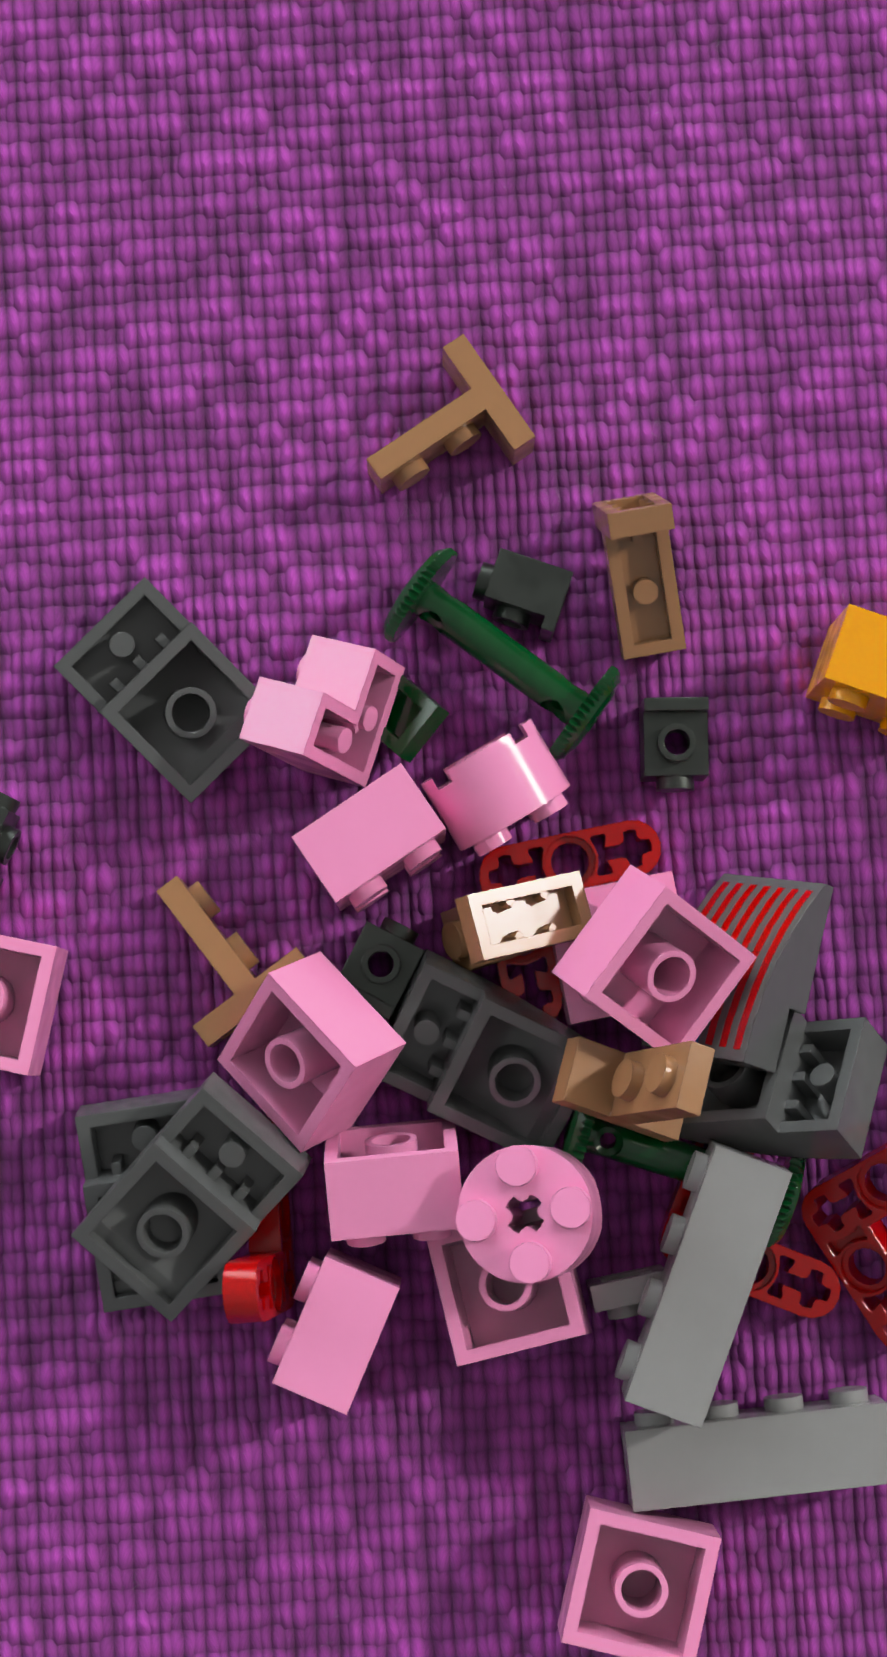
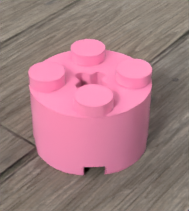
M531 718L518 725L524 735L518 740L514 741L510 733L507 735L503 733L444 768L443 770L449 781L437 788L431 777L420 784L460 851L473 847L476 854L481 857L512 838L507 828L508 826L527 815L531 821L533 820L534 823H538L568 804L562 792L570 786V783Z
M513 1145L490 1154L471 1171L459 1196L455 1224L466 1249L483 1269L509 1282L533 1284L572 1271L590 1255L596 1246L602 1230L601 1200L595 1179L590 1171L569 1153L547 1146ZM538 1198L541 1204L537 1209V1214L544 1220L542 1226L531 1225L524 1227L521 1224L524 1214L519 1209V1204L521 1201H534Z

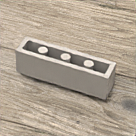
M711 1139L705 1153L695 1150L687 1167L682 1188L691 1191L683 1216L674 1213L671 1215L661 1241L660 1251L669 1254L661 1278L649 1277L639 1302L637 1314L646 1317L638 1342L627 1339L616 1367L615 1378L623 1380L621 1390L626 1402L702 1429L793 1174L785 1166Z
M860 1385L831 1388L828 1390L829 1399L803 1402L802 1393L772 1394L763 1397L764 1407L738 1409L737 1400H715L710 1403L702 1429L648 1409L634 1411L635 1421L620 1422L629 1503L633 1512L885 1485L887 1484V1402L876 1394L868 1395L867 1386Z

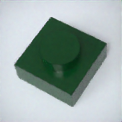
M402 675L387 725L384 727L380 740L395 754L410 763L448 716L449 712L412 680Z

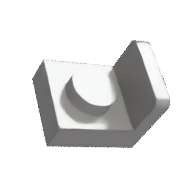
M661 1264L587 1279L586 1285L590 1304L594 1312L607 1310L609 1320L637 1316L639 1302L649 1277L652 1276L660 1279L664 1267Z

